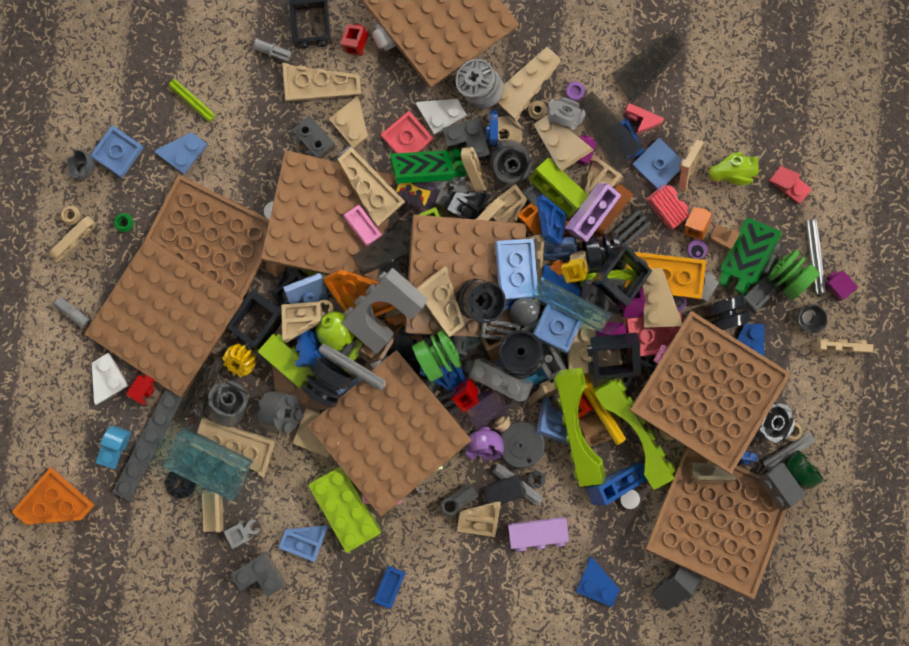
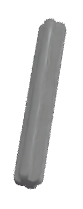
M810 219L805 222L810 262L820 272L813 282L814 293L824 294L826 293L817 220Z
M322 344L319 348L321 355L376 389L383 390L386 381L332 347Z

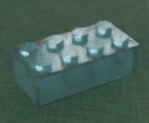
M184 427L176 434L163 467L233 502L241 492L254 461Z

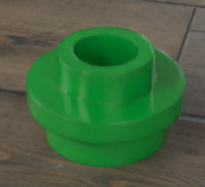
M121 213L115 218L114 225L118 231L128 232L133 228L134 221L129 214ZM123 220H127L126 226L121 225Z

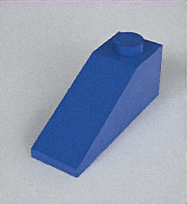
M638 462L606 476L600 485L587 486L586 490L592 504L606 506L647 481L644 475L643 464Z

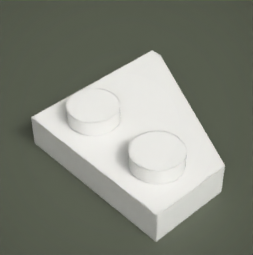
M458 99L416 103L434 136L442 132V128L451 126L467 117Z
M110 353L92 362L95 405L100 404L129 386Z

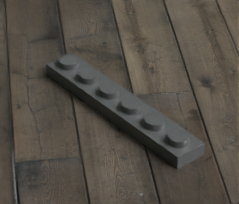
M169 389L165 390L115 485L113 493L131 501L184 397H179Z

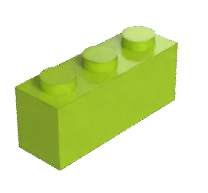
M549 157L528 178L550 201L564 211L568 218L581 207L589 196L564 171H561Z
M272 334L257 351L299 388L301 383L306 381V375L315 376L311 368L296 367L295 361L299 359V353L296 352V348L292 347L290 349L286 346L280 334L277 336Z

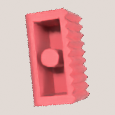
M662 185L647 197L646 201L668 229H674L690 216L687 211L689 208L684 201L678 200L676 197L678 193L671 185Z

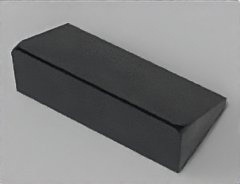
M519 474L484 487L488 504L501 502L500 505L523 497L526 493Z

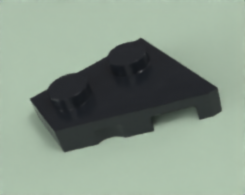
M452 191L443 209L457 218L476 220L484 210L491 194Z
M286 266L284 272L280 273L278 283L275 285L272 294L281 309L283 304H289L283 287L306 278L301 269Z
M403 325L386 354L390 356L397 350L418 375L421 365L412 348L418 342L416 339L412 340L410 335L404 332L405 325Z

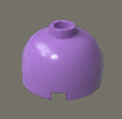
M481 427L478 431L469 435L472 441L465 446L467 458L475 460V456L484 457L482 460H495L501 458V454L504 455L503 440L498 433L491 431L490 428Z

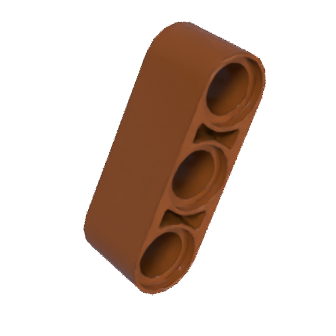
M620 183L615 187V190L621 197L594 232L599 237L603 235L634 195Z

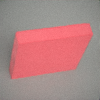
M410 111L406 112L380 135L395 153L420 152L434 140Z

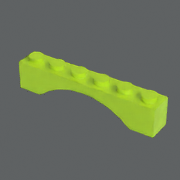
M583 368L560 370L554 378L555 388L559 390L558 403L564 413L562 421L563 425L567 427L566 439L567 443L571 445L570 458L576 468L574 469L575 479L578 480L579 487L600 485L606 478L603 462L587 444L582 435L578 419L579 402L586 387Z
M617 378L609 379L596 386L594 393L604 409L622 417L638 434L645 452L644 475L653 490L674 480L675 468L671 461H666L664 457L666 455L661 445L657 446L655 443L656 437L651 429L648 430L646 428V421L629 411L634 400L631 396L627 397L624 392L626 388L621 380L618 381Z

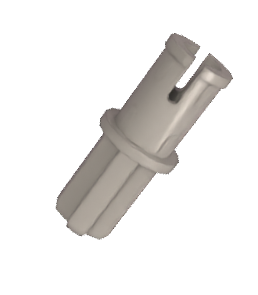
M258 38L254 42L253 50L267 54L269 58L275 57L286 62L291 58V51L280 48L275 43L270 44Z
M59 297L54 302V306L65 314L67 319H71L80 326L81 329L89 323L90 319L78 311V307H73L62 297Z

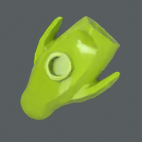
M742 152L733 153L719 164L710 168L708 175L714 183L726 181L738 186L748 185L753 182L752 177L756 178L758 176V157L743 156Z

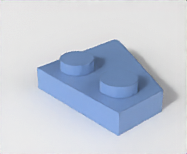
M191 132L157 149L155 153L185 175L208 144Z
M329 526L286 529L278 548L315 562Z

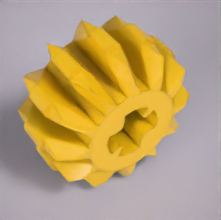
M238 343L226 350L222 358L224 360L223 365L227 366V371H232L233 375L238 374L239 377L247 376L252 372L257 363L255 361L256 355L251 353L252 349L248 350L245 345L241 346Z

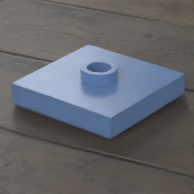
M111 125L90 156L123 178L144 147Z
M658 138L632 166L655 189H658L662 185H666L680 171L679 165L682 159Z
M320 273L283 287L289 304L329 300Z
M548 301L533 334L541 342L567 354L583 318Z

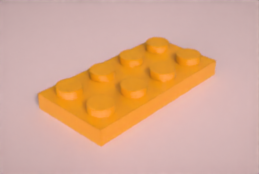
M635 252L640 259L647 262L650 269H663L672 296L702 299L706 260ZM625 280L624 287H627L631 280Z

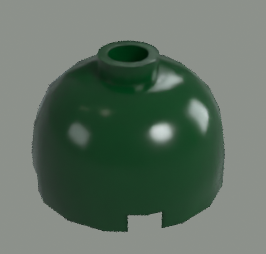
M799 450L788 459L786 467L802 489H812L824 480L817 468Z

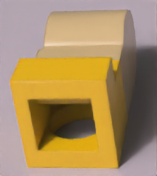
M578 251L571 254L569 263L562 265L561 269L566 283L585 280L590 270L586 251Z

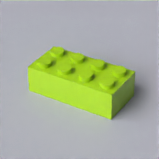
M341 467L308 485L346 553L381 534L382 531L368 506L363 504L359 490Z

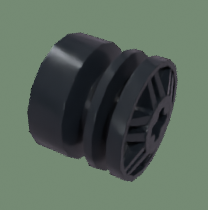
M616 232L610 233V242L606 234L602 235L601 244H599L596 236H591L587 242L582 241L583 251H586L587 260L589 261L590 270L588 274L597 273L615 247L621 246ZM621 258L615 264V270L623 268V260Z
M473 278L460 286L456 294V302L459 305L461 314L467 318L481 323H490L501 317L505 310L506 297L501 287L497 284Z
M317 357L311 366V371L316 376L306 375V381L301 383L300 388L317 402L336 407L338 404L337 399L342 397L341 392L337 388L346 389L352 380V376L335 363Z

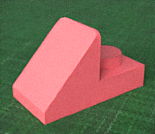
M630 103L624 112L629 120L634 122L641 121L636 135L660 126L664 118Z
M782 166L769 180V182L798 205L812 190L799 179V173Z

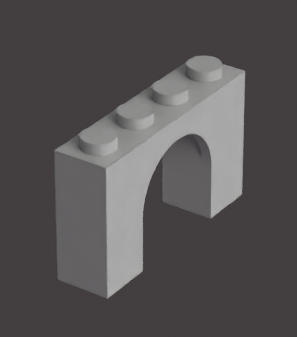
M393 268L388 273L384 271L377 278L378 283L376 285L372 283L365 291L367 295L365 297L361 295L354 304L356 306L354 308L350 306L343 314L346 318L341 323L376 354L389 342L394 332L375 316L372 303L387 302L411 320L428 300L427 297Z

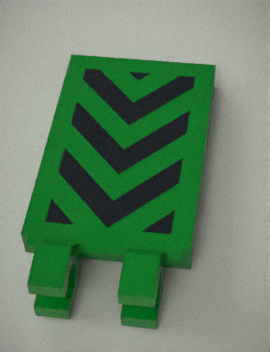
M452 149L450 152L442 150L390 154V163L396 184L453 180V177L467 176V171L461 158L462 149Z
M748 217L739 231L740 234L733 248L729 250L721 265V271L723 272L718 280L721 286L727 288L733 276L739 278L740 280L735 290L742 295H745L750 283L756 284L783 234L780 230Z

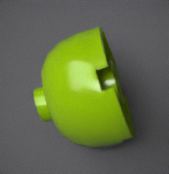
M335 311L322 316V322L316 326V335L321 344H326L340 351L343 349L342 346L346 343L349 345L355 335L341 324L346 318L343 315L344 313Z

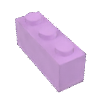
M598 183L564 229L577 240L587 242L621 195L608 183Z
M565 517L508 524L511 549L515 548L516 552L527 550L526 547L534 546V549L546 548L547 544H553L554 547L565 546V542H569L567 520Z

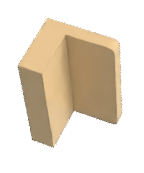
M222 492L202 493L203 532L224 531Z

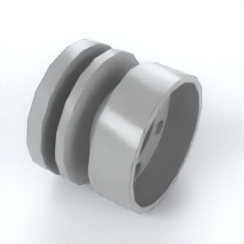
M470 60L458 70L456 86L459 92L474 107L480 109L490 108L501 99L504 92V83L499 74L485 60Z

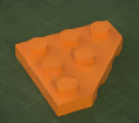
M341 269L325 276L323 279L345 312L350 306L353 308L356 306L354 303L361 295L364 297L367 295L365 291L372 283L375 285L378 283V281ZM387 302L372 303V309L376 317L396 308Z
M51 467L12 513L26 525L83 520L95 504Z

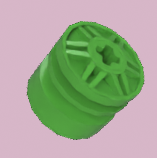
M797 249L778 261L767 277L770 281L779 277L774 283L776 287L782 283L786 284L782 293L790 301L804 292L820 274L812 264H808L804 268L801 266L805 261L804 256L795 261L800 254Z
M443 330L437 332L440 338L439 342L434 335L430 336L432 346H429L425 340L412 346L419 364L431 382L443 376L442 366L449 372L453 371L450 362L456 368L461 367L459 354L453 342L446 336Z

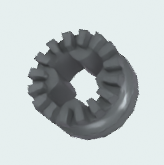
M533 471L528 475V483L533 488H540L545 484V476L540 471ZM534 474L536 476L541 475L540 484H533L531 482L533 481L532 476Z

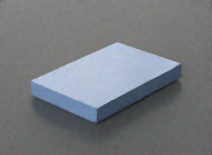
M534 239L495 241L498 286L505 293L506 299L539 297Z

